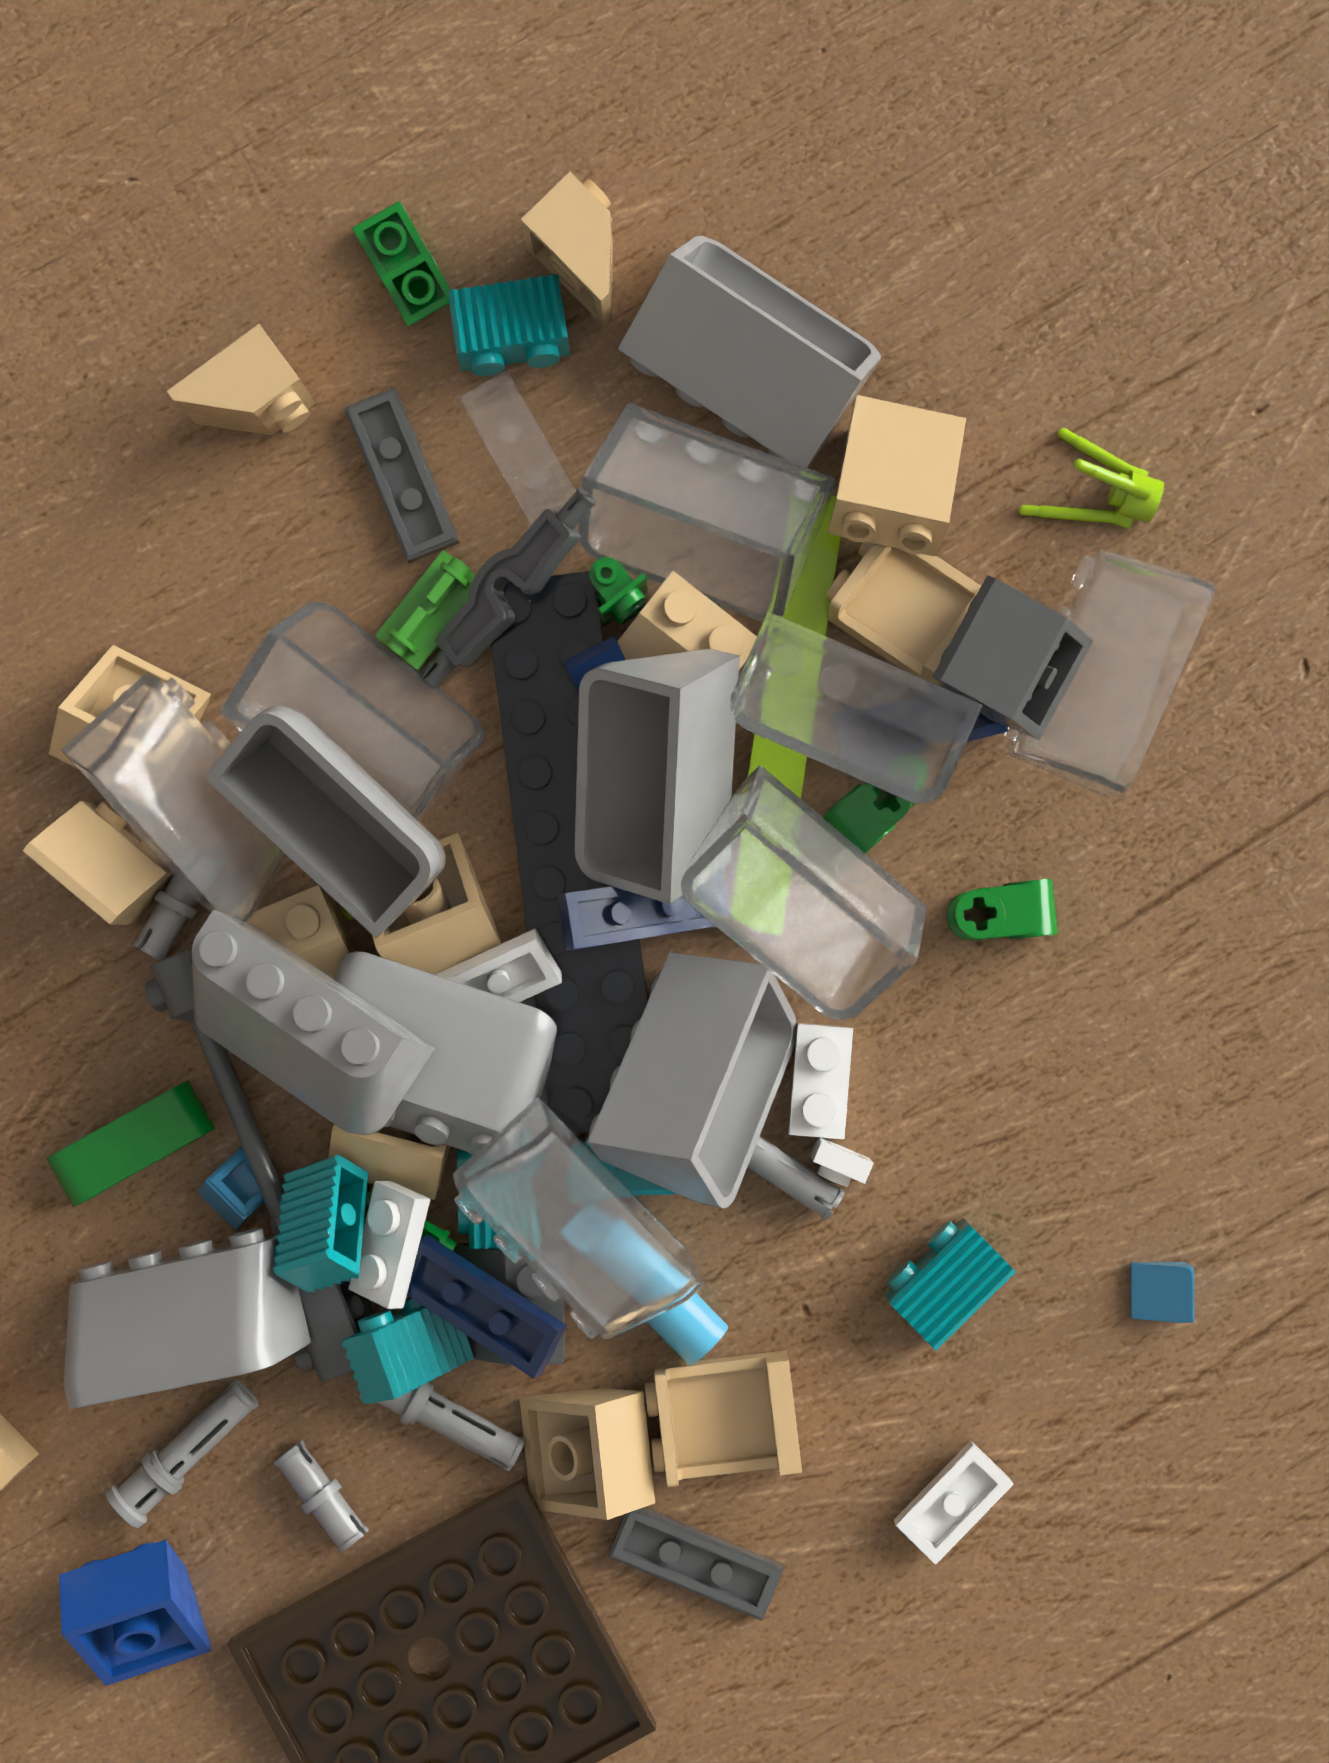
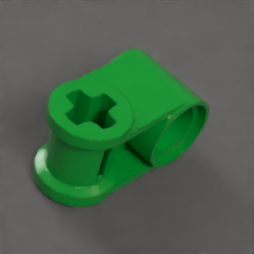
M906 755L896 756L884 764L862 785L858 784L822 817L860 858L896 826V823L923 798L928 791L930 782L928 772L917 759ZM893 784L899 788L900 792L894 789Z
M1052 879L1006 883L999 887L980 888L958 894L951 900L947 908L946 920L948 926L959 938L971 941L1003 937L1020 939L1058 934ZM973 900L977 909H985L987 913V919L978 922V930H976L974 921H965L964 910L973 907Z

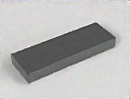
M393 387L345 407L344 410L407 562L410 564L460 543L396 388Z
M646 1507L623 1515L608 1552L609 1558L761 1621L764 1619L784 1570L783 1564Z

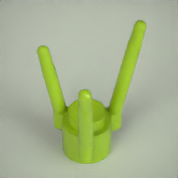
M1060 428L1057 432L1059 438L1118 472V474L1082 459H1076L1073 463L1076 470L1111 485L1107 504L1115 506V510L1045 505H1021L1018 508L1019 514L1023 516L1112 523L1130 529L1134 519L1147 524L1152 520L1162 498L1164 482L1149 477L1148 471L1124 462L1068 429Z

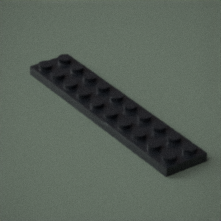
M590 571L553 575L543 589L533 595L523 593L519 587L508 581L504 586L503 592L511 609L514 611L515 621L491 643L527 932L536 928L562 972V983L535 995L536 1008L549 1015L557 1026L550 1070L546 1079L552 1135L590 1130L594 1117L600 1114L610 1091L612 1074L621 1065L631 1042L632 1028L635 1022L641 1019L648 1002L640 939L565 950L557 894L609 886L596 882L586 876L580 869L575 857L579 693L563 662L603 642L597 590L590 581Z

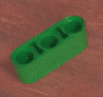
M188 1080L48 1157L47 1161L74 1208L215 1130V1127Z

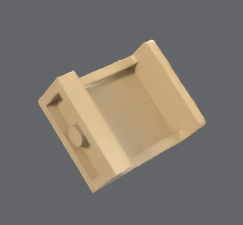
M857 395L847 431L844 459L828 532L855 542H869L901 549L911 554L938 556L950 521L966 418Z
M863 542L858 552L863 558L852 573L844 569L827 592L826 597L831 600L828 620L938 694L943 684L932 676L941 661L943 652L950 645L968 611L972 599L977 595L981 585L937 556L911 554L901 549Z
M786 1350L699 1360L691 1366L686 1362L655 1366V1382L645 1383L648 1417L659 1416L661 1438L651 1439L655 1473L666 1472L668 1488L679 1486V1480L764 1469L779 1468L780 1475L802 1473L790 1364Z

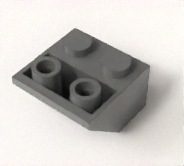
M987 575L977 595L972 599L968 611L950 645L943 652L941 661L932 677L989 720L1040 740L1094 640L1067 617L1002 581Z

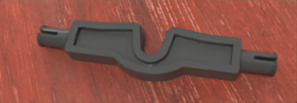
M578 487L559 512L545 509L513 548L498 552L483 564L471 583L467 602L435 639L436 644L441 650L425 669L420 672L421 677L426 678L425 681L429 685L439 688L443 680L456 666L470 667L483 651L514 623V611L511 609L503 592L504 586L508 581L519 587L525 594L533 595L543 589L561 561L581 538L575 527L591 508L597 504L596 500L591 498L592 495Z

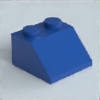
M166 1540L157 1543H145L139 1545L133 1551L105 1560L90 1561L78 1569L59 1575L62 1635L105 1686L211 1652L210 1640L186 1566Z

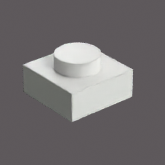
M821 1137L817 1138L810 1154L812 1161L821 1165L817 1173L818 1175L845 1187L849 1186L851 1179L865 1184L874 1164L870 1158Z

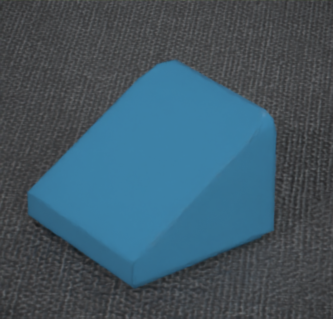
M242 1146L208 1177L198 1190L199 1195L235 1230L265 1202Z
M1130 1262V1317L1141 1320L1194 1323L1193 1267L1186 1262Z

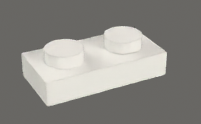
M536 928L436 974L437 976L516 1002H521L562 983V972Z
M797 1023L788 1125L789 1135L833 1139L845 1138L853 1039L852 1027Z
M375 1181L363 1228L359 1278H351L349 1290L387 1309L404 1308L430 1198L392 1181Z
M970 1441L894 1519V1523L936 1565L1014 1484L989 1457Z

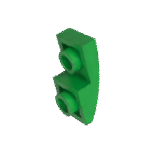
M401 201L394 203L352 227L358 241L408 327L449 304L448 291L451 289L429 249L427 250Z

